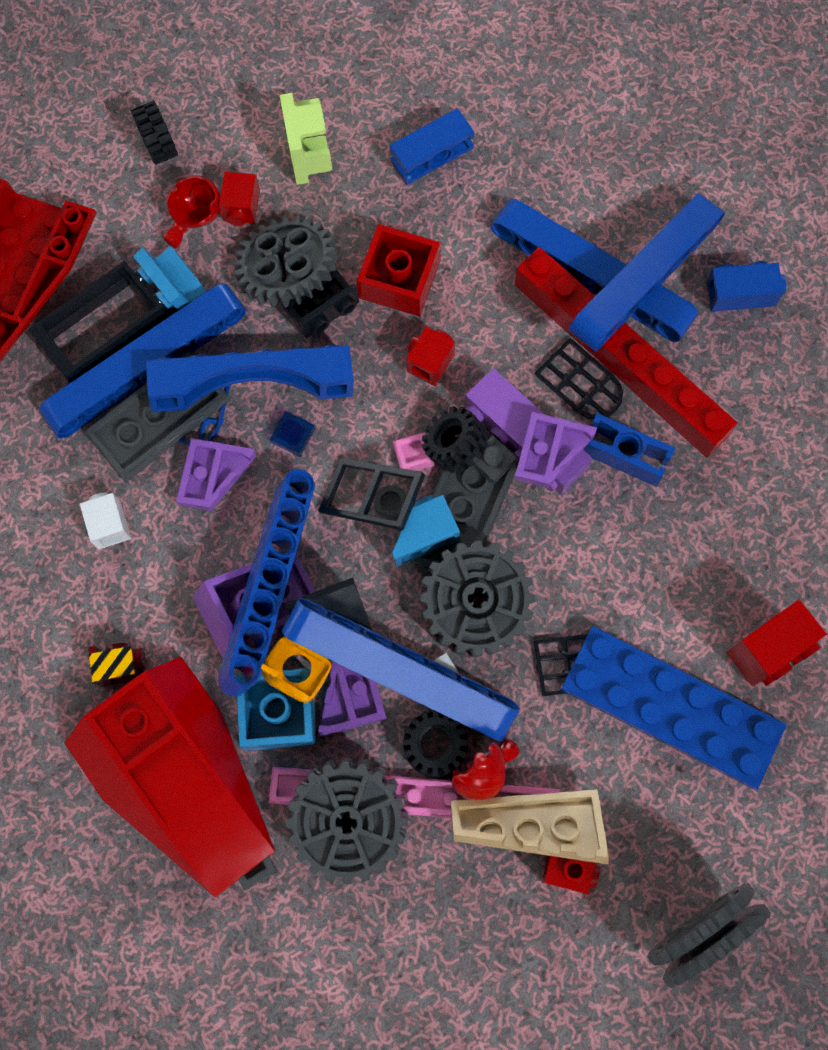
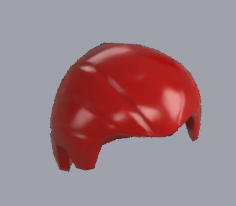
M200 175L183 178L177 182L174 190L167 196V209L175 222L164 233L163 240L172 248L176 249L181 244L183 234L186 233L187 228H199L208 225L219 214L220 193L210 179Z
M506 739L499 746L495 743L488 746L489 754L486 756L481 752L475 754L474 761L466 766V773L453 770L452 786L459 795L471 800H485L496 796L505 783V763L514 760L520 753L518 745L514 741Z

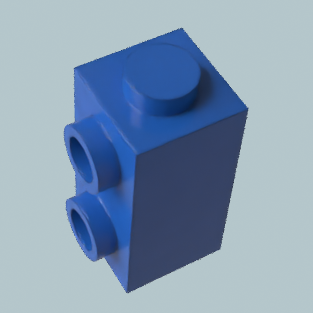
M756 261L743 266L723 264L712 269L706 282L711 312L776 306L782 295L786 293L787 288L786 277L780 273L779 262L767 263L765 261Z

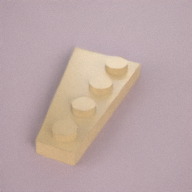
M597 789L493 797L485 800L467 799L451 801L455 842L608 864L609 862Z

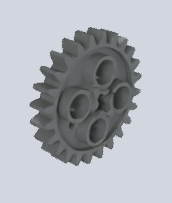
M286 215L283 217L282 223L277 224L275 219H271V226L268 228L260 224L261 232L258 234L249 232L251 241H241L243 250L235 252L238 260L233 262L236 270L234 275L242 292L247 293L251 301L257 298L259 305H263L268 300L272 308L277 305L278 301H282L284 307H288L291 299H294L297 304H301V296L306 295L310 299L313 298L311 290L315 288L322 291L324 289L321 281L332 280L329 272L337 270L334 261L339 260L336 252L337 247L329 229H324L320 221L314 224L311 217H308L302 223L300 215H297L293 222H289ZM284 242H285V247H286V249H287V253H286L285 250H284Z

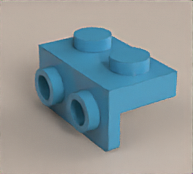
M168 247L157 258L144 248H141L133 255L141 266L137 271L150 285L154 282L159 289L156 295L167 308L173 305L180 310L207 292L202 283L172 247Z

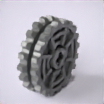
M473 541L471 546L467 548L464 542L454 547V553H451L449 550L442 552L439 556L441 563L432 562L427 569L431 576H424L420 586L425 589V593L418 596V603L425 605V610L420 615L422 621L429 620L431 624L427 631L431 636L438 634L441 637L439 642L441 646L445 648L451 644L454 646V653L462 655L466 650H470L471 657L482 656L483 650H486L491 655L499 652V645L505 648L510 647L515 643L514 635L520 636L524 634L527 629L523 622L531 620L533 617V612L528 607L529 604L535 602V595L529 593L528 587L533 584L532 578L524 577L522 573L526 566L523 562L515 564L512 561L514 553L510 550H507L504 554L499 552V545L491 543L486 548L483 547L482 541ZM475 590L480 592L479 596L483 594L485 602L479 604L478 608L472 606L474 602H468V596H471Z
M344 757L341 764L337 765L333 759L326 762L323 766V771L318 767L313 769L307 776L309 781L303 779L296 788L295 792L299 796L294 795L288 805V809L293 812L286 819V827L293 829V833L288 840L290 846H298L300 849L296 856L300 862L308 860L311 863L309 871L314 875L322 871L325 873V880L333 882L336 876L342 877L344 884H351L353 878L359 876L362 882L370 880V874H372L373 870L379 874L385 871L388 864L387 859L394 861L398 856L400 847L397 844L404 843L407 830L402 828L407 826L408 812L402 810L405 807L406 799L404 794L396 793L398 782L395 778L387 780L384 777L386 770L381 766L374 770L370 768V761L362 759L360 764H354L352 757ZM345 812H350L351 819H357L351 827H346V822L339 820Z
M749 883L737 886L714 902L712 901L664 937L665 939L648 953L647 957L652 965H664L671 962L663 975V980L668 987L679 986L687 979L690 980L700 972L710 968L715 962L727 956L730 951L739 947L744 940L752 936L759 927L766 923L765 920L770 918L771 912L765 904L747 907L755 892Z

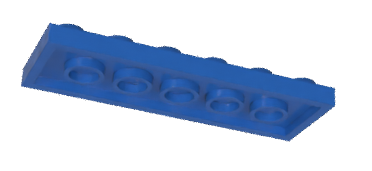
M594 626L590 628L560 689L754 790L759 789L787 724Z

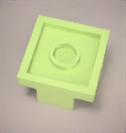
M292 93L280 95L296 184L309 183V175L332 170L330 151L326 136L323 135L326 133L320 99L315 98L295 102Z

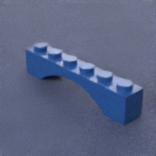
M331 344L323 348L307 349L305 347H295L291 350L282 351L264 349L255 353L240 354L238 352H228L224 355L214 356L196 354L186 358L159 357L156 360H146L148 398L152 412L186 410L197 400L215 390L232 384L250 381H270L287 384L304 390L318 399L353 397L354 379L349 346Z

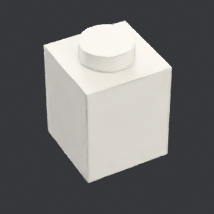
M98 493L92 495L89 501L80 503L90 542L96 548L102 549L131 539L121 502L113 493Z

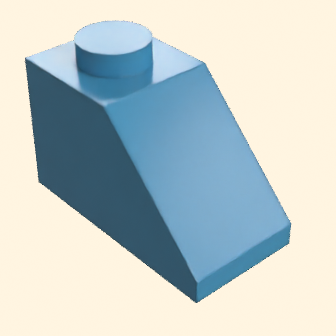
M433 495L426 496L415 503L405 529L401 531L392 552L393 562L396 567L459 541L460 531L443 495L436 498Z

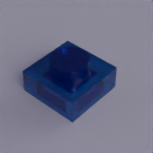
M285 411L269 440L271 444L301 457L316 428L314 424Z

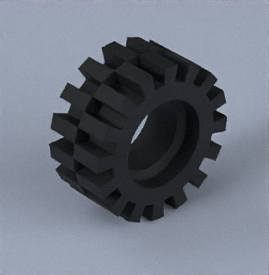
M153 100L132 109V116L153 163L157 165L178 156L170 132L155 101Z
M453 406L450 407L449 413L445 409L442 410L439 419L434 416L431 419L434 423L433 426L427 425L425 428L428 435L422 436V441L425 443L422 445V448L426 452L425 454L442 470H448L450 473H455L456 469L459 472L464 471L465 464L469 467L473 466L475 463L472 459L475 456L478 459L481 458L483 454L479 450L486 449L487 443L484 440L488 439V433L485 431L487 430L486 427L468 409L466 410L461 406L457 409ZM459 433H461V435H460V437L458 438V440H457L454 444H452L451 446H449V443L451 442V440H452L456 435H458Z
M435 710L433 712L427 713L425 711L420 713L419 717L411 720V724L404 732L403 748L407 761L418 773H422L427 777L439 778L453 773V770L461 766L467 753L468 740L465 728L462 727L460 722ZM432 730L442 731L450 741L448 752L439 758L427 756L421 747L424 735Z

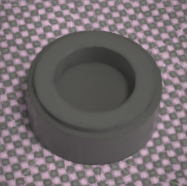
M394 485L384 486L379 489L374 497L376 513L383 519L397 520L406 499L405 492Z

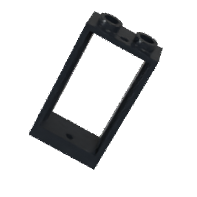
M125 261L28 329L69 383L168 318L164 311L167 307L157 297V291L151 293L146 287L149 283L137 271L138 268L132 270ZM130 285L150 311L78 363L72 365L53 339Z

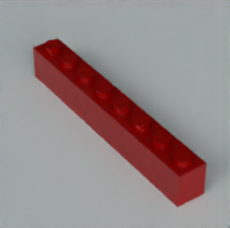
M541 247L537 248L516 268L514 285L706 458L730 436L738 422L626 323L596 352L569 332L568 329L575 317L595 295Z

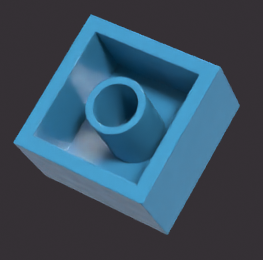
M309 668L283 670L284 676L294 683L306 680L311 673ZM262 673L256 684L243 695L237 696L239 747L244 751L317 746L314 699L308 703L300 702L269 685L263 678ZM236 674L237 680L245 682L244 674Z

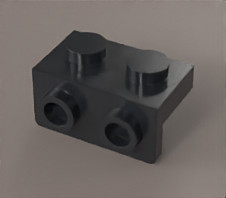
M337 270L329 272L332 278L331 281H321L324 288L322 291L315 288L311 290L313 298L310 299L303 295L301 296V304H297L294 299H291L288 307L283 305L285 312L306 339L312 334H319L326 330L331 321L340 315H348L359 303L357 288L354 284L349 286Z

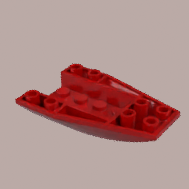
M0 179V362L71 271L97 214L95 209L65 200L63 207L60 208L17 194L8 181Z
M182 657L144 671L84 715L64 742L101 799L212 896H219L237 882L239 878L246 875L263 862L266 857L275 852L274 845L224 716Z

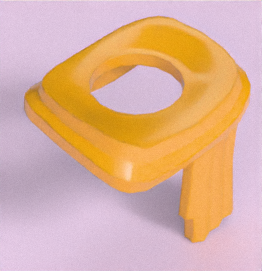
M284 636L271 650L261 669L262 676L269 685L300 702L308 703L314 699L330 673L332 664L328 658ZM293 655L304 656L311 664L309 677L299 683L289 681L283 674L285 661Z

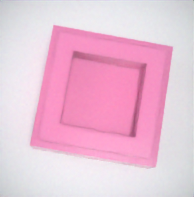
M425 432L393 441L400 468L418 471L434 466V462L425 454L426 452L422 448V445L425 444L422 441V436L425 435Z

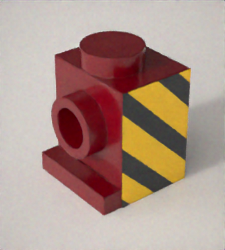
M127 643L106 646L107 651H102L96 646L88 647L92 682L100 687L132 681L142 673L141 669L146 668L143 648L134 649L132 646H128Z

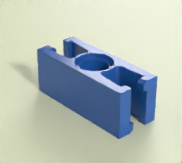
M456 108L390 144V152L393 155L390 157L391 163L406 185L472 150L474 144L470 139L474 137V131L459 109Z
M597 413L591 426L597 427L596 432L613 440V445L609 446L591 440L583 450L593 459L657 487L666 469L662 467L657 469L642 461L640 457L644 454L662 461L661 464L667 466L675 451V447ZM622 445L630 446L635 454L631 456L624 455L620 452L619 447Z

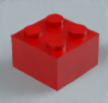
M378 224L357 278L359 299L420 317L441 261V242Z
M798 599L742 639L726 653L752 687L761 681L767 686L793 669L789 662L795 666L822 647L818 641L825 637L827 633L801 600Z

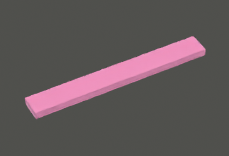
M272 766L269 803L289 805L294 795L299 796L295 790L302 780L309 781L307 776L312 769ZM384 775L387 780L395 778L398 782L396 793L404 794L406 803H404L405 807L402 810L407 811L408 815L452 818L451 801L468 799L459 795L454 790L450 780ZM504 785L501 791L494 797L558 793L560 789Z

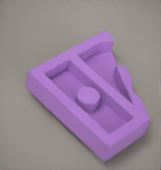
M532 412L515 480L549 488L595 437L597 427Z
M191 438L176 499L178 506L212 511L255 459V449Z
M333 661L329 686L324 700L323 715L318 729L319 737L323 738L385 720L386 715L377 682Z

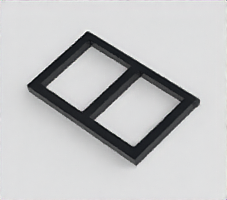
M340 457L318 512L404 530L425 474L420 471ZM346 467L374 472L358 513L330 508ZM384 474L413 479L397 521L368 515Z

